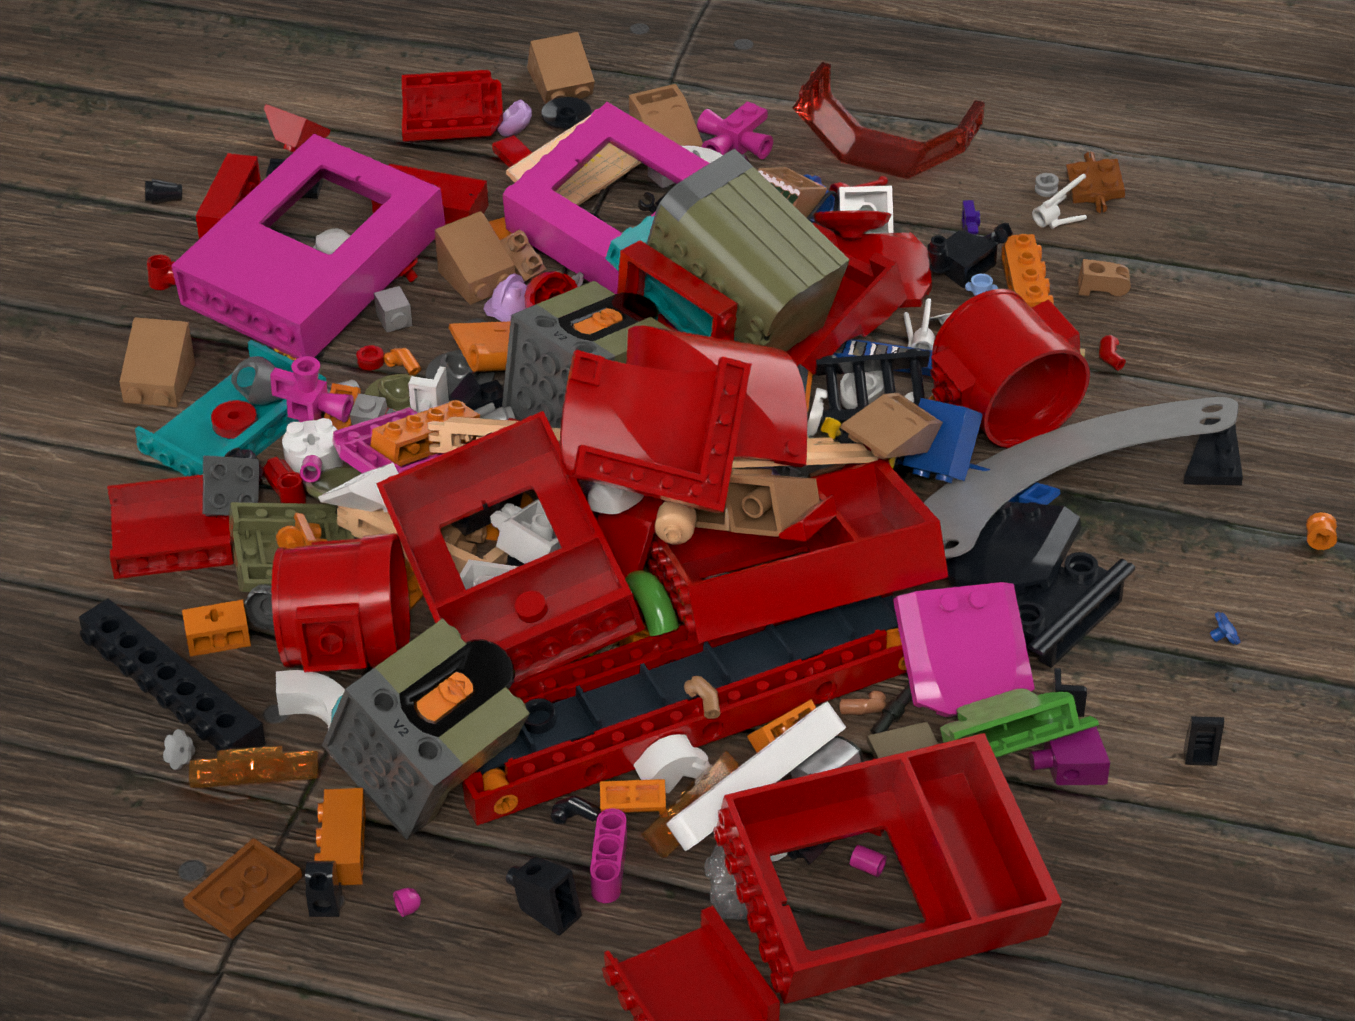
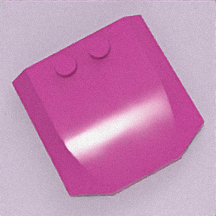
M408 407L333 431L332 442L339 457L361 473L394 463L370 447L372 429L385 425L388 422L405 418L408 415L417 414V412ZM436 453L403 466H398L395 463L394 465L398 473H401L444 453Z
M999 582L915 591L893 599L914 706L919 708L923 706L934 710L936 714L943 717L957 716V708L1015 689H1028L1029 691L1035 689L1014 584Z

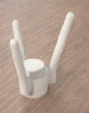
M1081 174L1052 198L1033 210L1032 215L1038 226L1045 227L1049 225L1051 229H1054L1059 225L1078 222L1087 218L1086 215L1058 220L1060 209L1057 206L1067 198L1066 193L1085 179L1086 175Z
M929 298L925 302L922 328H919L914 335L909 314L907 312L904 313V322L909 341L908 347L925 350L933 349L935 336L932 330L928 328L931 299Z

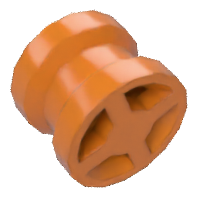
M1315 513L1307 519L1308 545L1317 550H1326L1336 544L1337 522L1331 514Z

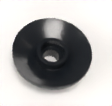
M574 97L553 99L547 102L541 111L542 119L548 125L562 129H569L592 114L591 107L587 102Z

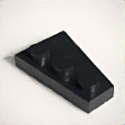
M1206 419L1204 425L1216 424L1221 419ZM1235 424L1223 431L1200 434L1185 473L1183 484L1242 486L1243 474Z

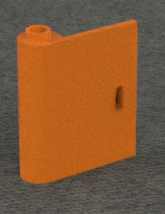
M511 321L449 324V330L473 372L506 371Z

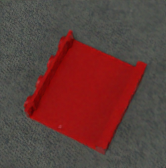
M203 475L107 486L111 505L112 527L110 562L114 579L234 565L229 516L218 515L216 517H208L206 514H202Z
M713 905L701 910V928L619 963L618 959L614 958L609 950L604 952L605 967L602 968L603 977L609 987L614 986L618 992V999L622 1008L625 1011L629 1010L634 1021H779V999Z

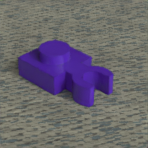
M963 200L961 218L963 231L977 235L979 232L978 226H980V211H975L973 200Z

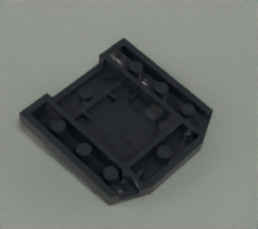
M1007 501L985 524L974 547L970 551L960 556L946 558L948 571L946 579L950 580L952 587L999 582L1014 584L1015 594L1025 593L1027 586L1041 584L1042 589H1047L1050 587L1081 529L1080 517L1065 506ZM949 541L944 549L954 548L959 542Z

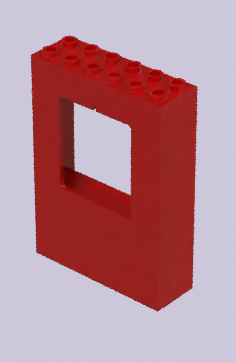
M544 411L528 416L521 421L376 483L435 623L443 618L449 626H453L458 630L461 639L466 643L461 648L454 662L456 672L459 670H474L482 673L497 689L556 669L645 630L633 594L577 479L567 476L562 469L560 444ZM529 489H533L561 548L466 590L441 534V528L483 510V504L485 503L490 507ZM526 591H538L544 595L548 604V611L537 622H523L519 619L515 610V601Z
M884 459L810 477L816 479L820 501L831 495L834 496L837 515L807 541L786 540L774 536L695 527L691 539L687 542L670 544L660 539L655 532L649 548L652 558L648 559L650 573L655 575L663 584L673 609L677 610L680 622L684 621L687 633H692L697 642L702 643L947 578L948 571L940 520ZM809 552V553L797 555V556H794V557H790V558H786V559L774 561V562H771V563H767V564L755 566V567H752V568H748V569H744V570L732 572V573H729V574H725V575L713 577V578H710V579L701 580L702 578H706V577H710V576H713V575H717V574L729 572V571H732V570H736V569H740V568L752 566V565H755V564H759V563H763V562L775 560V559H778V558H782V557L794 555V554H797V553Z
M985 733L724 795L721 809L718 810L717 826L713 829L717 845L722 846L725 852L727 872L729 875H734L736 880L738 900L741 904L745 903L747 908L749 928L752 933L757 934L760 941L759 953L764 963L768 962L771 969L772 987L776 993L780 992L784 1004L1047 936L1062 905L1061 898ZM884 829L889 836L925 922L809 951L805 946L790 906H782V904L787 903V898L770 857Z

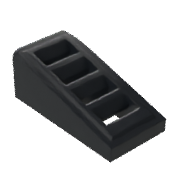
M1191 716L1183 749L1185 765L1217 766L1224 728V717Z

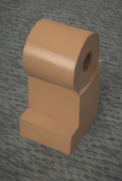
M1083 259L1078 276V295L1089 296L1091 290L1109 292L1114 296H1122L1129 292L1131 288L1130 271L1126 266L1111 262Z

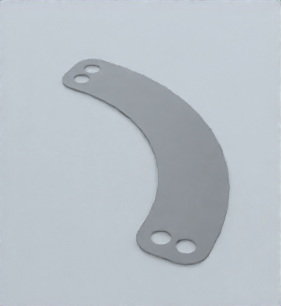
M1211 397L1139 407L1103 415L1053 430L985 459L976 465L990 469L989 471L981 472V470L970 468L967 471L965 481L953 479L952 484H945L924 502L940 520L943 542H959L954 548L944 549L945 557L952 558L970 551L991 516L1016 494L1044 477L1077 462L1128 446L1180 436L1223 431L1236 423L1238 403L1234 399L1227 397ZM1212 405L1223 407L1221 410L1212 413L1202 411L1203 408ZM1214 417L1221 419L1218 423L1212 425L1200 424V421L1206 418Z

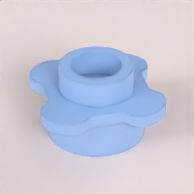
M976 274L971 278V282L965 285V289L971 291L974 296L989 290L998 289L997 285L993 284V279L987 274Z

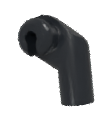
M570 796L557 801L552 807L550 816L556 824H564L568 818L576 815L594 822L600 807L578 796Z

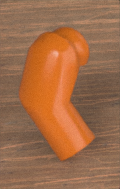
M394 348L384 355V362L388 367H393L394 365L404 366L409 375L413 376L421 371V366L411 351L406 348Z

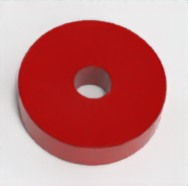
M240 400L224 402L218 405L211 414L214 432L221 437L235 439L257 421L254 406Z

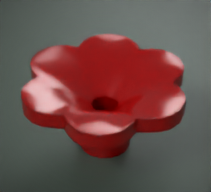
M418 257L393 280L404 275L409 282L414 281L418 277L413 270L414 265L418 262Z

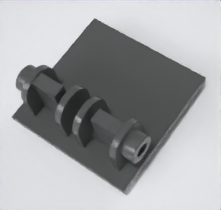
M203 456L202 514H206L208 517H216L218 515L229 516L231 502L258 503L259 459Z

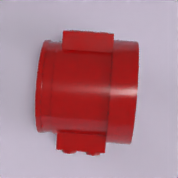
M994 289L980 293L960 305L946 319L938 331L933 344L930 374L934 381L932 394L935 400L966 407L982 413L983 416L979 428L994 444L1001 447L1010 448L1036 436L1058 429L1078 408L1089 385L1090 368L1088 362L1080 353V333L1049 299L1030 307L1018 293L1012 290Z
M398 534L364 535L361 539L312 542L309 546H297L296 548L280 547L276 550L272 566V613L277 648L285 668L303 666L304 672L362 669L367 668V663L372 668H375L410 642L409 586L404 552Z

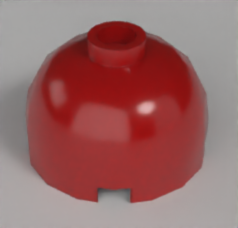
M556 271L540 273L532 278L526 287L524 295L525 307L529 308L575 289L578 286L567 274Z

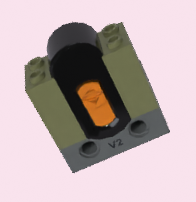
M592 281L512 314L502 407L510 406L515 419L520 421L528 416L544 411L551 428H561L564 397L573 352L580 350L603 356L608 360L626 363L629 328L645 325L669 329L658 322L659 309L657 305L649 298L640 294L624 292L614 294L596 281Z
M442 618L345 689L322 746L360 788L364 789V793L404 838L408 840L436 818L449 791L516 740L530 713L524 702L510 692L516 672L513 661L508 653L498 644L485 639H473L465 643L461 639L458 630L453 626H449Z

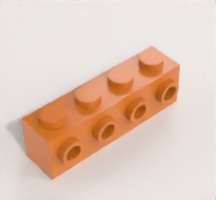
M1019 234L1008 237V240L1002 244L1001 259L1008 290L1018 293L1030 307L1048 299L1054 305L1053 295H1048L1050 292L1049 278H1044L1046 276L1045 261H1041L1042 248L1041 245H1037L1035 235Z
M453 400L449 403L432 407L426 411L408 415L405 418L373 428L370 447L398 466H403L436 454L429 451V445L440 443L429 441L428 434L439 433V431L428 430V422H445L451 417L480 419V414L467 407L465 403ZM472 435V440L470 441L476 440L477 435ZM461 439V444H465L470 441H466V439Z

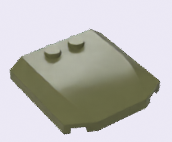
M231 502L229 530L239 591L250 592L260 584L271 585L273 559L276 550L280 548L276 542V535L285 526H295V513L304 514L308 523L319 524L321 527V539H326L327 541L354 539L351 531L337 525L338 515L336 514V507L329 504Z

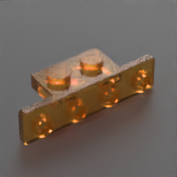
M282 746L217 751V758L192 760L189 763L190 788L318 778L317 751L283 753Z

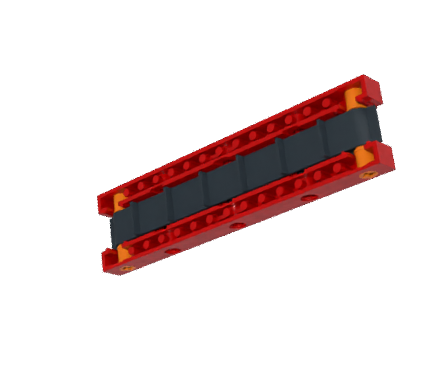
M893 592L698 643L692 633H687L684 624L673 631L649 636L497 688L498 693L506 687L515 697L520 698L524 704L537 698L549 700L554 705L557 720L553 728L541 734L530 733L525 725H523L512 744L461 782L463 784L464 803L478 826L635 770L634 764L643 752L654 742L664 737L677 734L686 735L692 747H699L775 720L811 699L814 705L906 673L907 669L895 612ZM693 676H701L717 690L720 707L719 717L708 719L704 716L702 698L698 694L690 697L685 692L684 684L687 680H691ZM542 710L535 711L528 716L527 720L530 723L539 724L546 721L550 714Z

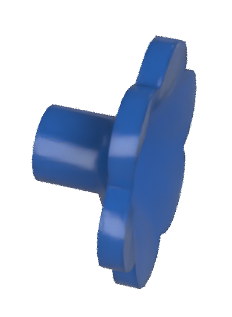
M1218 611L1215 613L1219 627L1210 632L1214 641L1218 642L1226 637L1232 644L1238 645L1241 643L1235 627L1229 622L1227 616L1223 612L1220 613Z

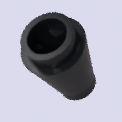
M153 178L151 181H145L146 202L156 204L182 200V184Z

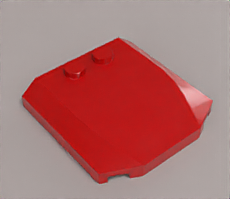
M489 70L402 75L403 142L492 136L503 121L501 82L498 79L494 80Z
M911 232L863 234L862 238L845 239L842 238L841 234L835 235L840 251L869 265V258L875 252L897 262L907 299L898 308L922 306L924 297L929 295L932 290V277L927 248Z

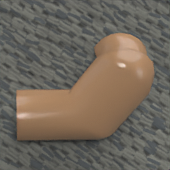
M693 676L691 680H687L684 684L685 692L690 697L698 694L702 698L704 716L708 719L719 717L720 707L717 690L701 676Z

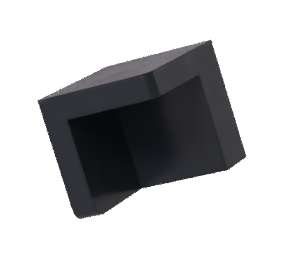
M1054 668L1052 692H1068L1072 694L1078 717H1084L1087 688L1082 685H1062L1061 669Z

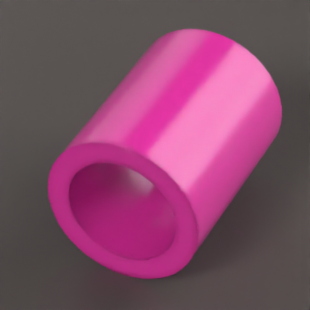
M308 455L303 459L300 476L304 481L315 482L319 479L322 470L321 459L316 455ZM307 466H313V467H315L317 470H316V471H309V470H307L306 467H307Z
M857 845L851 855L850 866L879 877L885 867L887 856L862 845Z

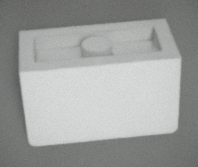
M439 367L434 380L411 377L408 383L411 409L420 413L429 408L449 403L446 367Z

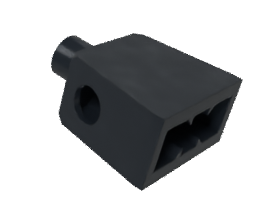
M533 857L521 868L513 866L507 872L506 882L515 888L520 909L555 934L562 935L582 917L571 869L539 857Z

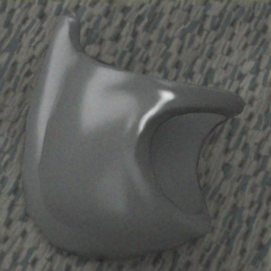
M249 357L239 363L234 369L231 382L250 404L267 405L283 399L272 396L270 374L276 367L264 357ZM253 367L256 374L252 385L248 387L238 386L237 376L243 368Z

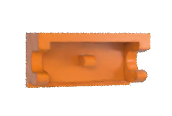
M665 779L600 781V810L602 812L603 810L614 808L619 809L623 813L659 811L660 818H666Z

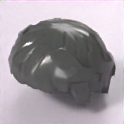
M260 584L248 594L244 602L246 604L245 613L254 626L262 630L269 629L274 631L271 585Z

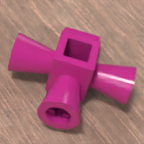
M748 101L726 119H722L710 109L704 110L697 122L698 132L716 135V137L705 141L702 147L714 150L722 155L734 148L741 154L749 150L760 159L766 158L772 149L773 137L771 135L755 133L753 130L768 118V110Z
M310 356L297 358L291 365L293 372L274 368L271 372L272 396L286 399L288 417L299 420L298 422L319 420L322 418L321 413L323 411L342 422H346L349 419L354 403L353 395L328 393L327 382L318 379L320 362L316 358Z

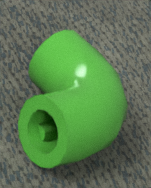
M643 570L629 573L625 580L633 594L634 600L637 601L642 611L649 636L664 634L679 628L671 600L660 580L650 572Z

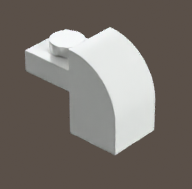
M681 734L670 735L654 742L634 764L641 780L665 779V793H670L683 776L707 782L714 774L706 753L697 747H692L687 736Z

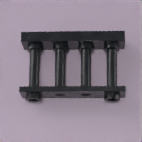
M914 348L900 353L839 358L834 355H828L821 359H816L815 375L826 376L829 409L822 412L821 427L826 417L834 418L842 425V423L869 405L865 372L882 371L884 393L889 394L896 393L893 370L910 368L914 397L913 403L919 406L921 398L925 399L921 367H928L929 350L922 351L921 349ZM854 373L858 407L844 410L840 407L837 374Z

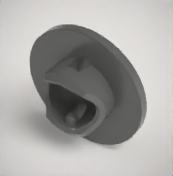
M461 350L450 351L436 357L426 369V378L434 380L439 367H446L448 397L469 372L472 373L479 385L494 381L495 371L473 372Z

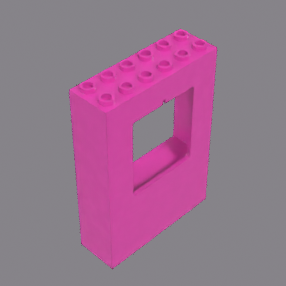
M606 102L599 109L594 110L586 121L577 125L569 136L560 140L553 150L543 155L536 165L530 170L525 171L519 180L513 185L508 186L503 193L505 224L508 231L511 233L518 230L524 231L530 245L576 274L579 272L583 273V278L587 281H596L615 294L613 296L617 299L619 271L605 258L611 241L622 233L555 191L609 143L676 184L710 163L609 102ZM644 297L643 307L653 314L660 313ZM664 317L667 324L678 330L667 318Z
M313 134L171 265L180 303L296 359L303 356L315 357L374 299L375 292L382 291L435 239V229L445 225L441 190L439 187L420 180L413 175L406 174L392 166L385 165L371 157ZM322 178L383 204L332 254H325L269 228Z

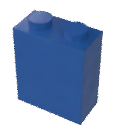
M921 398L919 407L943 423L927 453L906 455L903 465L913 468L912 474L929 478L930 473L936 474V480L952 484L953 479L965 481L983 414L966 407Z

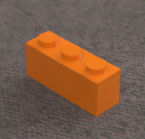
M324 789L323 803H318L317 808L318 822H322V828H316L317 848L321 847V853H315L314 861H335L338 882H341V885H362L366 823L364 789Z

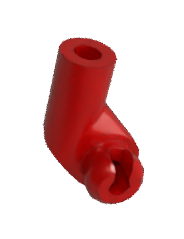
M1106 335L1100 340L1099 358L1119 371L1126 363L1124 358L1115 353L1119 340L1112 335Z

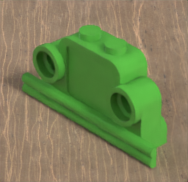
M1015 689L957 708L959 721L945 724L940 730L943 743L985 733L995 757L998 758L1099 726V723L1092 716L1079 719L1074 697L1068 692H1050L1036 695L1028 689Z

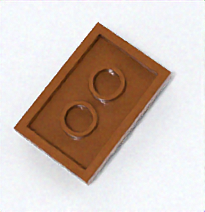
M252 838L183 898L184 907L233 939L302 878L301 869Z

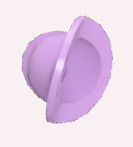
M513 273L497 285L493 290L492 298L484 305V312L487 316L495 317L501 322L511 321L512 314L526 309L524 295L528 285L524 284L522 276Z

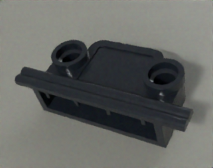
M1075 552L1066 557L1064 567L1060 566L1049 588L1042 589L1041 584L1027 586L1025 593L1016 594L1026 648L1034 652L1041 663L1052 668L1122 602L1124 581L1135 571V566L1132 563H1128L1125 559H1120L1107 571L1098 566L1097 559L1091 554Z

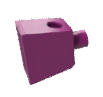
M1097 727L1045 742L1044 750L1030 751L1029 753L1032 770L1049 768L1054 783L1057 785L1108 784L1110 761Z

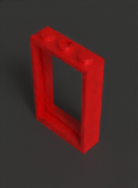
M641 240L620 251L616 311L622 315L623 323L631 326L652 317L669 329L678 331L643 307L645 274L648 273L713 316L711 337L734 341L738 303Z

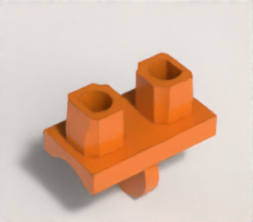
M295 513V526H285L276 535L278 546L287 548L309 546L312 542L327 541L320 538V525L308 523L302 513Z

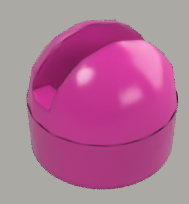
M403 888L393 892L396 908L402 917L414 913L420 907L421 898L416 890Z

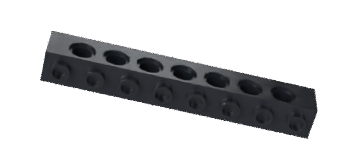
M109 598L79 616L80 636L86 645L95 647L106 661L113 662L125 677L130 676L136 681L143 692H149L154 696L162 708L171 710L180 723L189 725L202 741L207 740L212 744L221 757H227L237 765L266 745L262 722Z

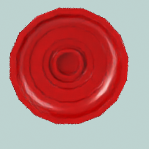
M859 210L824 211L812 214L818 225L838 231L842 238L845 239L862 238L865 231L882 227L889 222L892 216L888 212Z

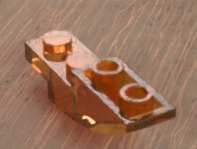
M727 750L681 793L682 795L641 833L662 859L667 857L680 844L666 823L740 767Z

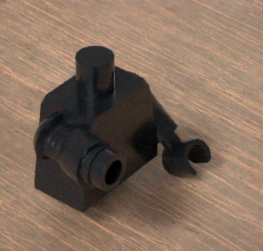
M1002 223L996 226L994 232L987 236H977L963 230L957 231L947 239L941 235L933 236L928 244V253L932 262L929 268L936 274L946 275L960 287L965 288L966 283L971 282V278L974 275L984 274L996 265L997 245L1005 243L1008 237L1013 235L1009 223Z

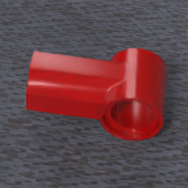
M153 255L147 260L148 282L152 289L165 290L171 287V285H176L171 266L174 261H171L166 255Z
M277 456L268 459L263 467V476L278 494L280 503L306 504L304 483L300 473L294 472L285 459H279Z

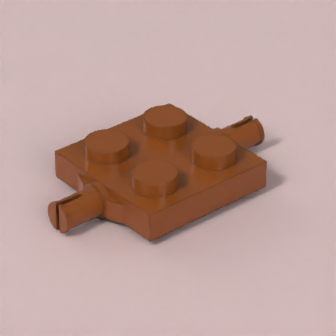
M1090 151V157L1089 152H1086L1084 154L1085 162L1066 164L1069 183L1081 174L1086 175L1085 179L1070 190L1073 203H1095L1096 211L1101 213L1102 207V212L1104 213L1107 210L1106 201L1125 198V187L1118 159L1096 161L1093 152Z

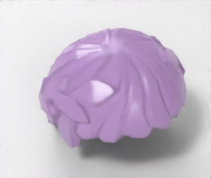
M522 99L514 102L503 113V121L497 128V131L505 137L515 136L529 125L532 117L530 106Z

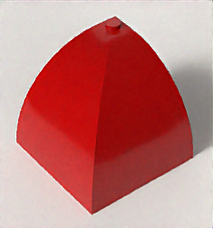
M645 325L634 326L628 329L626 364L674 371H716L718 360L722 356L751 363L734 458L774 461L776 464L795 467L806 465L807 405L805 391L799 370L788 353L779 348Z
M575 350L566 386L560 429V460L564 473L570 477L713 513L724 512L751 363L722 356L718 360L716 371H674L630 365L608 360L603 356Z

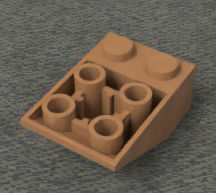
M676 84L629 95L630 116L680 146L702 147L703 142L687 101Z
M889 393L883 394L842 423L840 428L849 433L848 437L854 442L865 444L871 448V453L876 457L887 459L927 453L943 422L901 394Z

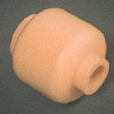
M665 501L659 507L655 521V532L658 537L670 544H682L691 539L697 520L695 509Z

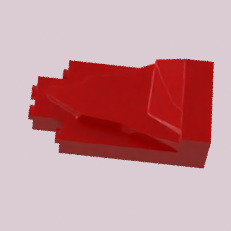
M813 222L812 224L839 249L834 232ZM842 252L849 259V263L824 326L786 351L797 367L801 364L814 375L816 359L833 355L845 341L858 335L866 337L897 310L907 299L897 262L875 252L869 258V265Z

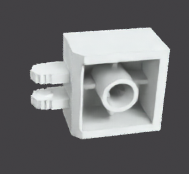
M539 499L523 509L514 506V504L507 503L501 509L502 512L497 510L490 516L493 526L500 530L496 547L524 564L561 548Z

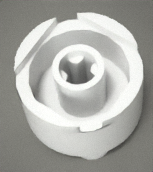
M321 418L319 420L288 424L282 444L285 461L294 472L300 473L302 461L308 455H316L321 459V471L343 466V460L339 457L332 442L333 431L337 429L333 426L330 419ZM307 466V467H306L307 470H309V471H316V470H317V469H316L315 467H313V466Z

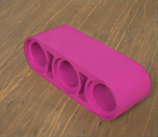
M619 809L603 810L598 815L596 822L590 879L592 897L601 903H611L617 900L621 893L627 848L626 815Z

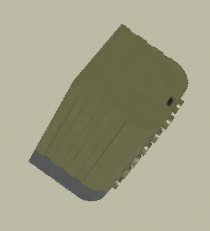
M735 148L676 184L664 196L656 209L646 243L738 303L734 331L735 341L779 348L785 352L824 326L849 263V259Z

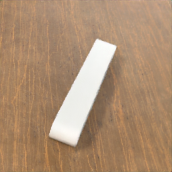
M824 702L666 823L667 827L685 851L690 849L712 833L714 827L717 826L718 810L721 809L724 795L776 783L842 732L846 726L829 702Z

